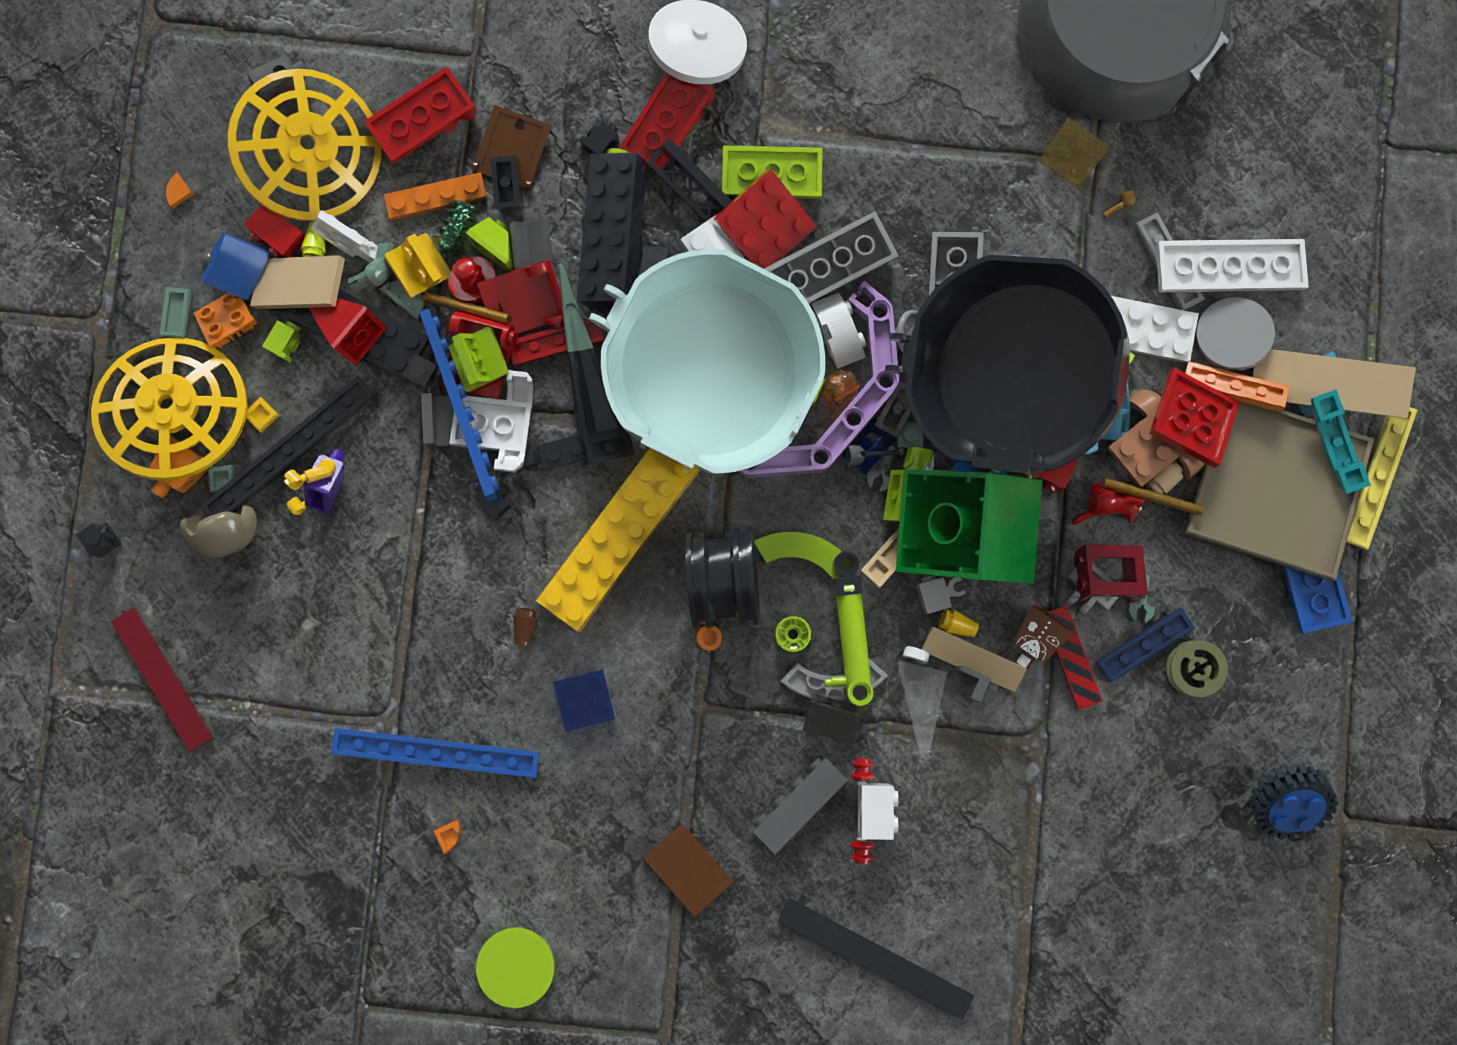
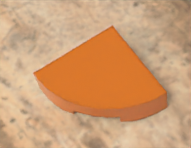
M178 172L172 176L166 189L167 201L172 208L194 195Z
M459 820L434 830L443 854L452 850L459 840Z

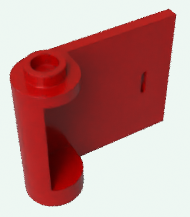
M550 259L539 261L477 283L485 308L510 314L512 320L509 325H513L518 334L544 324L551 325L552 328L564 325L561 292Z
M455 311L449 322V335L455 336L460 333L473 334L486 327H492L505 363L508 366L512 346H515L518 337L515 327ZM451 352L449 354V362L453 361ZM459 375L454 376L457 384L462 383ZM505 376L469 393L498 400L500 399Z

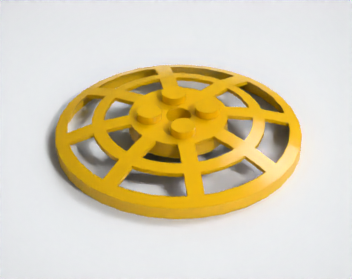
M290 69L267 75L255 82L242 95L229 121L227 148L236 177L244 189L259 204L278 215L298 221H315L320 213L319 196L333 192L346 183L356 194L342 205L324 211L334 217L341 215L353 208L366 196L374 184L381 161V146L374 136H359L354 120L344 107L353 98L359 104L367 119L372 116L371 111L353 89L328 74L307 69ZM303 76L326 80L338 86L344 92L335 101L325 94L306 90ZM284 77H293L295 90L280 94L268 103L255 94L260 88L272 81ZM293 98L297 99L298 112L289 117H285L275 109L277 105ZM307 98L320 100L331 107L322 117L319 114L309 112ZM249 102L261 111L254 124L252 140L236 141L238 121L243 108ZM338 114L347 123L351 136H337L331 122ZM267 116L280 125L276 138L261 139L262 126ZM302 137H310L314 142V147L310 150L304 149L300 144ZM338 146H353L351 161L347 169L335 159ZM360 146L374 147L373 166L367 181L362 185L352 175L359 162ZM262 150H277L283 164L276 172L267 163ZM254 151L260 168L269 178L260 191L246 175L238 152ZM329 167L339 176L331 184L318 187L317 173ZM291 170L306 174L307 188L295 186L283 179ZM277 186L293 194L308 196L309 212L286 208L268 197Z
M171 337L157 339L129 350L118 358L105 372L93 397L91 408L92 426L102 450L123 470L150 480L169 481L183 479L212 467L234 446L246 421L248 408L247 392L234 364L216 348H210L206 343L189 338ZM177 344L196 346L210 352L215 357L201 364L190 357L175 355ZM165 345L164 355L147 359L135 367L127 362L133 356L145 350ZM174 362L187 364L194 367L195 370L183 378L173 374ZM163 363L162 374L147 379L140 373V371L151 365ZM224 364L234 380L237 398L221 397L219 385L210 371ZM118 369L122 370L126 375L117 386L113 401L99 404L104 387L111 376ZM204 376L210 384L212 396H198L192 385ZM131 379L140 386L135 398L121 400L124 389ZM163 400H173V404L169 408H160ZM199 406H212L208 419L200 427L194 421ZM221 407L237 408L232 427L223 441L218 444L208 433L215 425ZM135 409L139 420L129 430L126 429L122 421L120 410ZM112 412L114 423L119 433L123 436L113 449L102 434L98 414ZM147 428L159 433V445L145 443L136 437ZM187 428L193 434L182 442L170 445L171 433ZM199 441L211 451L208 455L192 464L171 469L170 453L186 450L196 445ZM130 444L142 451L159 454L160 469L137 466L126 461L121 455Z

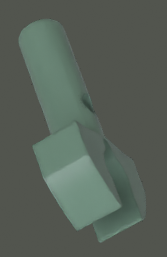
M1146 574L1147 587L1149 589L1150 576ZM1148 595L1133 604H1127V613L1133 622L1137 619V610L1140 607L1144 611L1142 623L1149 621L1153 617L1155 607L1150 606L1147 602Z

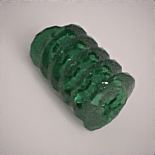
M451 200L449 204L452 209L445 210L448 218H441L440 222L443 226L436 228V232L439 235H433L431 239L443 251L453 256H459L454 251V248H463L458 240H467L463 230L468 231L471 228L467 224L468 221H477L472 216V213L480 214L481 211L467 202Z

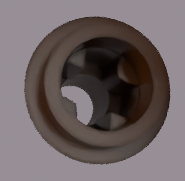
M516 608V613L513 614L514 644L529 646L538 620V616H536L537 610Z

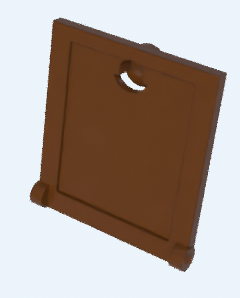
M494 105L471 170L492 177L491 157L515 155L520 159L522 187L530 190L552 125Z

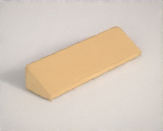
M935 627L930 628L921 649L929 653V655L954 666L963 665L991 678L990 682L1012 692L1016 691L1027 670L1023 666Z

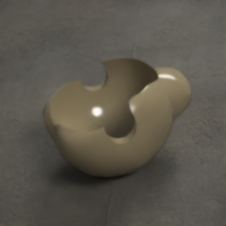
M241 505V514L226 511L208 516L205 512H202L191 518H183L179 524L180 531L186 543L199 555L207 558H221L242 550L251 542L257 527L256 513L252 507Z

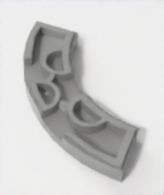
M869 659L871 685L874 689L888 675ZM796 663L780 681L795 693L814 700H848L846 697V686L825 687L824 683L825 679L845 676V674L836 676L820 675ZM861 685L853 689L854 698L866 693L865 688Z

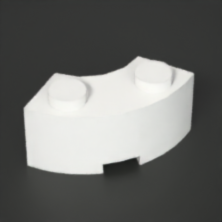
M836 293L811 303L829 355L836 367L840 368L865 358L863 347H866V342L861 332L857 333L851 318L853 310L849 301H843L841 295Z

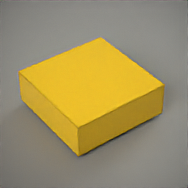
M260 397L247 409L246 419L260 433H263L280 415Z

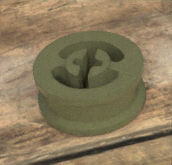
M1191 640L1180 643L1170 652L1166 661L1168 681L1175 690L1187 696L1206 697L1216 693L1225 683L1228 674V665L1224 654L1217 646L1207 641ZM1196 650H1200L1210 658L1213 670L1211 674V665H1202L1198 668L1199 673L1187 675L1188 679L1199 682L1197 687H1192L1182 678L1180 665L1184 659L1182 672L1189 673L1195 669L1194 664H1203L1208 661L1205 658L1194 655Z

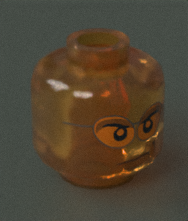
M839 369L825 378L823 383L824 390L821 391V394L828 404L833 402L836 406L842 407L858 395L860 385L851 371L846 372Z

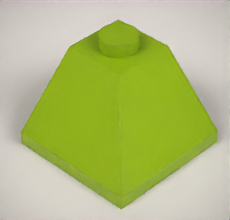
M487 217L470 228L466 234L474 248L506 272L513 271L512 242L507 232L509 228L499 219L493 221Z

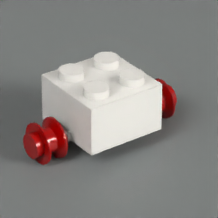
M855 758V763H850L851 766L855 767V773L849 775V777L855 781H860L857 782L859 836L857 840L860 841H854L849 845L854 849V855L849 858L854 859V864H870V859H875L874 856L870 855V849L874 848L875 845L865 840H894V833H898V817L894 816V807H898V791H895L894 786L890 784L865 782L875 778V775L870 773V768L875 766V764L870 763V758Z

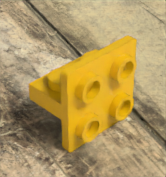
M427 233L418 237L416 234L407 237L401 246L384 255V258L409 298H413L448 279L451 272Z

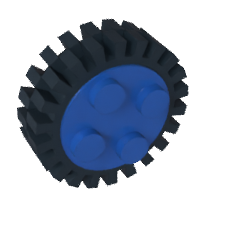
M1290 765L1286 766L1287 772L1281 770V768L1276 769L1274 777L1268 773L1265 775L1267 782L1260 779L1257 782L1259 788H1253V795H1250L1249 799L1251 810L1259 828L1264 833L1268 832L1270 837L1274 838L1277 835L1278 839L1284 840L1287 834L1288 839L1293 840L1295 839V834L1298 833L1300 838L1306 837L1305 831H1310L1311 834L1317 832L1315 826L1322 829L1326 826L1324 820L1329 822L1332 820L1331 813L1335 814L1337 811V796L1327 776L1323 775L1319 769L1315 771L1312 766H1308L1305 769L1304 765H1297V769L1294 771L1293 766Z

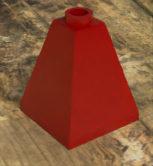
M337 298L335 307L309 308L329 344L355 366L387 329V326L365 306Z

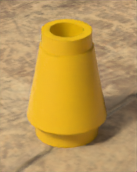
M945 609L939 620V628L943 629L946 633L973 638L979 628L978 623L955 609Z

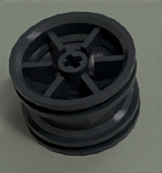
M739 527L733 528V535L731 537L714 539L708 538L706 530H700L699 536H694L693 531H687L685 542L686 577L693 629H700L701 624H705L706 628L710 629L713 628L716 619L736 617L739 619L740 626H747V621L753 620V625H759V585L753 528L746 527V532L741 533Z

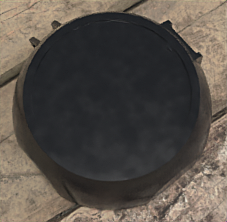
M988 255L972 261L948 276L925 300L915 317L913 336L902 333H890L889 336L891 341L904 343L901 366L886 365L885 372L907 376V400L914 418L925 436L950 459L972 464L973 468L983 472H990L991 469L1023 472L1031 477H1039L1040 472L1053 471L1071 463L1092 448L1108 431L1124 401L1129 373L1130 344L1123 317L1115 301L1104 286L1085 269L1066 259Z

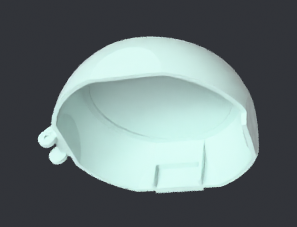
M722 249L695 250L667 258L642 273L635 280L628 295L606 284L603 290L616 299L607 319L591 313L589 320L608 332L601 349V371L605 392L611 408L622 427L641 441L639 447L645 449L647 446L683 464V469L686 471L694 467L704 472L715 474L736 472L763 463L777 455L792 442L823 382L825 374V350L819 324L807 300L794 284L728 250Z

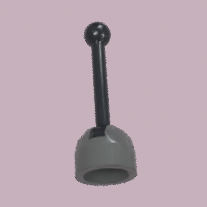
M856 445L846 447L848 466L862 464L865 457L890 455L905 457L907 455V450L904 447H900L898 450L865 452L862 447Z

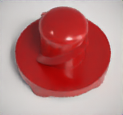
M472 256L461 258L452 266L453 269L448 278V287L457 300L474 305L482 300L477 283L496 277L497 271L493 264L484 257Z

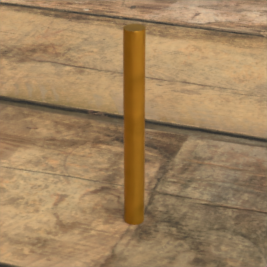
M425 292L422 297L424 302L504 324H510L512 320L510 314L437 294Z
M1106 477L1103 480V488L1202 516L1204 506Z

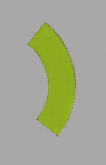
M781 532L755 540V545L766 564L782 558H801L811 561L822 568L832 580L839 578L833 572L832 562L842 551L820 537L801 532ZM843 558L839 561V567L844 572L851 571L852 562L847 558Z

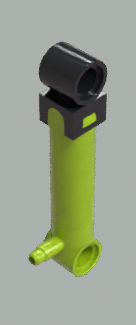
M844 551L834 558L832 569L839 577L833 581L835 597L837 599L845 676L825 679L824 683L825 687L846 686L848 701L853 705L863 706L872 700L873 688L871 685L862 602L861 575H854L859 569L858 557L852 552ZM843 558L849 559L852 562L851 571H842L839 567V561ZM858 685L863 686L866 690V696L863 700H857L853 696V689Z

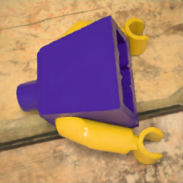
M332 449L328 457L319 455L313 468L303 471L302 475H299L295 470L285 473L284 477L286 480L284 482L289 488L297 490L303 485L304 489L303 502L298 497H294L287 502V506L293 514L300 515L307 507L330 514L345 477L343 463L345 454L342 451Z

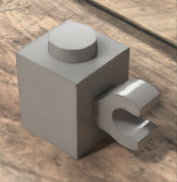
M936 575L921 578L922 583L916 586L924 615L951 608L952 605L949 597H960L965 594V590L957 592L953 588L955 582L962 581L961 578L957 577L951 579L947 587L944 577L937 579Z

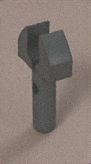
M889 446L887 451L897 449L893 446ZM895 455L884 456L878 470H869L866 477L869 489H871L874 479L880 475L882 476L883 484L878 493L888 489V471Z

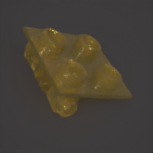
M1069 117L1039 160L1080 188L1110 145Z

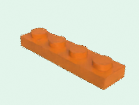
M481 172L384 194L388 216L391 221L488 199Z
M1188 362L1185 372L1236 401L1279 412L1284 411L1290 386L1193 362Z

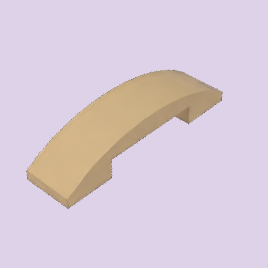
M899 528L860 571L877 588H880L896 570Z

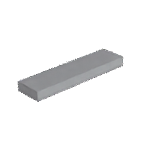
M1158 212L1134 225L1156 268L1155 244L1158 241H1173ZM1170 292L1179 310H1186L1205 300L1201 292Z

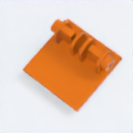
M229 293L194 312L210 348H222L223 345L230 342V339L232 341L235 340L234 333L240 337L242 335L239 330L245 333L250 329H254V325L257 324L256 319L250 314L244 300Z

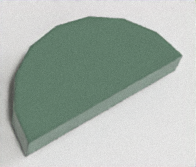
M399 281L387 282L379 288L382 293L417 321L420 320L421 315L419 312L424 311L422 294L409 298Z

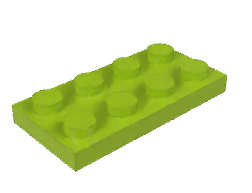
M723 146L722 191L728 197H738L767 169H772L795 199H821L823 148Z

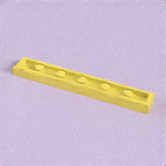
M1409 407L1407 419L1385 416L1366 470L1371 486L1360 490L1346 541L1347 544L1362 550L1369 549L1417 409Z

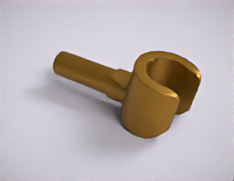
M1131 190L1120 195L1122 202L1103 213L1105 218L1123 208H1131L1136 201L1134 192Z

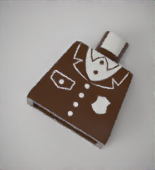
M1036 604L1030 606L1014 641L1016 645L1022 648L1015 661L1027 669L1035 658L1045 663L1075 631Z

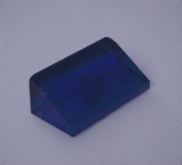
M874 418L851 445L860 446L865 452L887 451L888 447L896 441L897 437L892 429ZM846 451L842 454V456H843L845 459H846ZM882 456L865 457L862 464L854 467L866 475Z

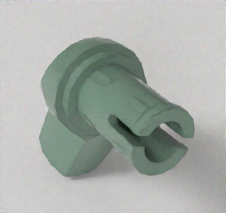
M378 243L375 260L366 266L364 272L348 279V284L355 283L349 286L350 289L357 293L370 285L378 287L383 284L393 272L384 255L397 248V245Z

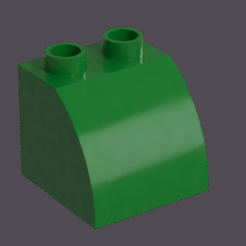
M904 469L896 572L977 580L1034 583L1042 480L983 472Z

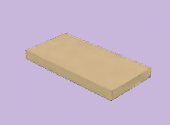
M340 255L269 258L253 290L250 306L255 309L335 307L345 259Z

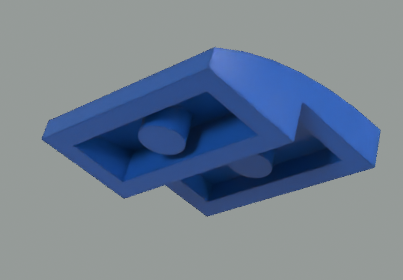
M223 232L211 251L213 259L201 276V280L204 284L248 300L262 274L269 253L263 248Z

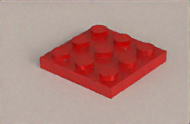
M767 169L713 218L746 260L763 269L780 261L817 227L772 169Z
M1173 368L1169 371L1149 434L1216 468L1221 464L1239 402L1190 375Z

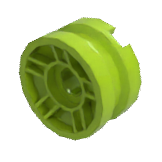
M790 616L784 618L778 624L775 630V638L781 649L787 652H797L808 645L811 639V630L804 619ZM790 630H796L798 634L796 639L789 638L788 632Z

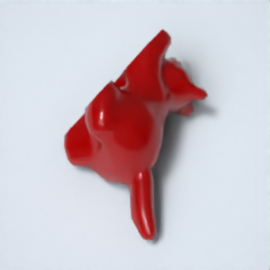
M1099 482L1090 488L1088 510L1077 515L1071 523L1072 525H1077L1094 516H1104L1113 513L1123 514L1128 522L1132 523L1133 518L1141 511V505L1145 503V500L1103 488V483Z

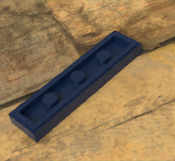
M1180 607L1095 662L1108 683H1111L1196 628L1183 608Z

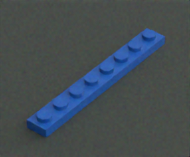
M429 309L421 311L419 313L487 501L491 502L498 499L496 491L500 490L495 475H489L487 468L491 467V463L487 453H482L479 444H482L483 441L479 430H473L471 421H474L475 418L470 406L465 407L463 398L467 396L462 383L457 384L454 377L459 374L454 360L450 362L446 353H449L450 349L446 338L441 339L438 331L443 330L438 316L433 317Z
M342 728L334 729L331 754L532 778H537L540 752Z

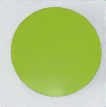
M522 927L503 929L491 936L481 948L476 963L477 979L483 992L493 1002L509 1008L525 1007L539 1000L550 987L555 973V959L547 941L535 932Z

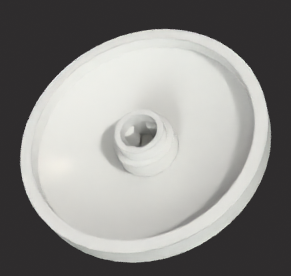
M681 0L664 6L653 17L647 37L650 54L660 68L679 80L694 84H713L728 79L741 67L747 49L745 32L736 18L725 9L700 0Z

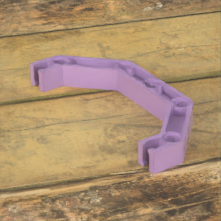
M863 281L856 293L859 296L864 293L872 301L870 307H866L855 299L857 297L855 293L850 296L848 301L852 310L866 321L871 380L816 444L788 446L772 458L756 465L752 470L743 469L737 471L740 475L746 478L821 473L828 470L895 392L899 384V374L885 372L886 365H898L896 342L889 340L890 333H895L892 304L866 281ZM873 309H883L886 316L882 318L876 317L873 314ZM882 377L889 378L892 386L889 388L882 387L879 379ZM856 415L860 420V424L857 426L849 425L846 420L847 416ZM819 452L824 453L827 456V462L825 464L816 463L814 455Z

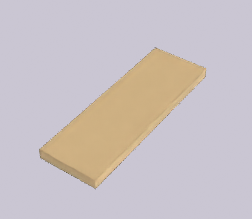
M1271 349L1267 357L1254 366L1252 377L1290 386L1286 403L1312 406L1311 398L1337 389L1344 411L1407 419L1416 367Z

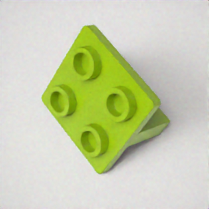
M486 327L473 334L460 333L452 337L454 343L449 345V349L466 392L473 391L509 373L492 327Z

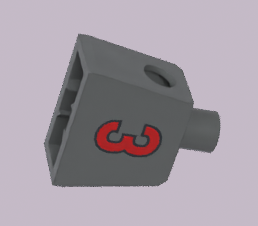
M279 57L247 72L252 86L267 75L282 70L307 68L301 60L289 66L283 57ZM284 77L272 81L260 88L255 94L268 103L280 94L295 90L293 77Z

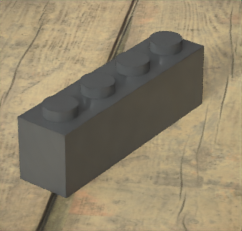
M824 757L822 760L817 758L807 768L810 772L804 778L799 776L789 786L792 791L786 797L781 794L771 804L774 809L767 816L762 813L754 821L753 825L755 828L753 833L774 854L848 781L827 758Z

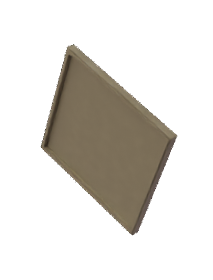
M1239 402L1221 464L1213 468L1205 463L1193 502L1194 504L1204 506L1203 514L1199 516L1190 513L1184 534L1334 582L1337 578L1360 490L1349 494L1343 492L1324 452L1314 419L1285 410L1279 412ZM1348 430L1358 461L1363 462L1366 470L1374 438Z

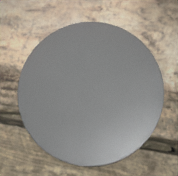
M1232 297L1217 301L1205 310L1198 322L1196 340L1200 352L1211 364L1216 367L1239 369L1241 371L1258 365L1267 357L1274 343L1275 327L1271 316L1260 304L1246 298Z

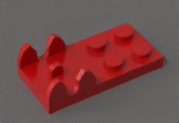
M446 66L366 119L364 123L391 162L395 164L441 132L446 134L454 132L457 127L456 123L459 120L471 121L477 111L470 98Z
M666 72L619 148L628 153H638L646 161L669 138L680 148L692 127L701 121L704 108L713 102L716 95L715 89L707 84H694L679 80ZM663 153L654 163L661 170H666L671 160Z

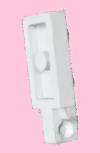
M322 210L320 211L310 228L311 231L351 257L357 255L369 263L375 260L378 248L376 244L372 241L369 242L359 235L357 231L339 222L334 216Z

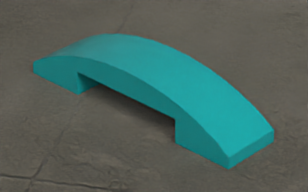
M1337 389L1311 398L1314 420L1324 452L1343 492L1349 494L1371 486L1363 462L1358 461L1342 416L1345 411Z

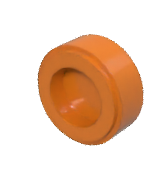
M704 626L697 633V643L703 650H715L722 642V634L715 626L710 629Z

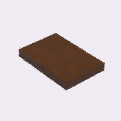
M683 823L643 858L694 917L733 883V880Z

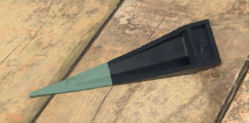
M559 264L558 275L578 441L581 442L585 465L635 455L631 434L622 427L607 398L602 379L601 365L578 309L564 266Z

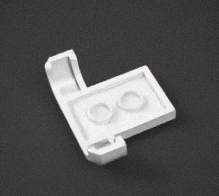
M508 370L507 400L467 396L463 398L465 407L470 406L475 420L471 421L473 430L478 429L483 441L482 444H479L480 449L499 451L498 459H495L494 470L515 473L523 466L533 402V380L527 372ZM454 411L450 445L467 448Z

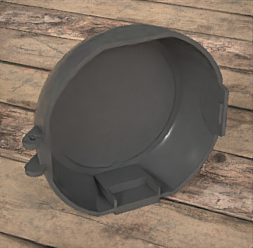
M1019 0L1017 20L1021 47L1031 70L1039 77L1038 83L1080 116L1087 114L1090 117L1105 121L1139 122L1169 113L1180 98L1184 101L1230 44L1228 39L1231 14L1230 0Z

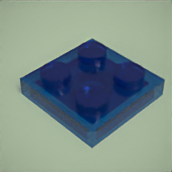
M604 669L553 682L565 732L616 719Z

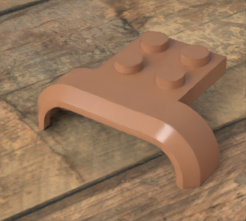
M1144 389L1138 390L1129 397L1130 409H1136L1145 418L1111 444L1107 450L1138 487H1142L1177 458L1183 465L1182 474L1189 480L1205 467V463L1149 434L1161 397L1151 390Z

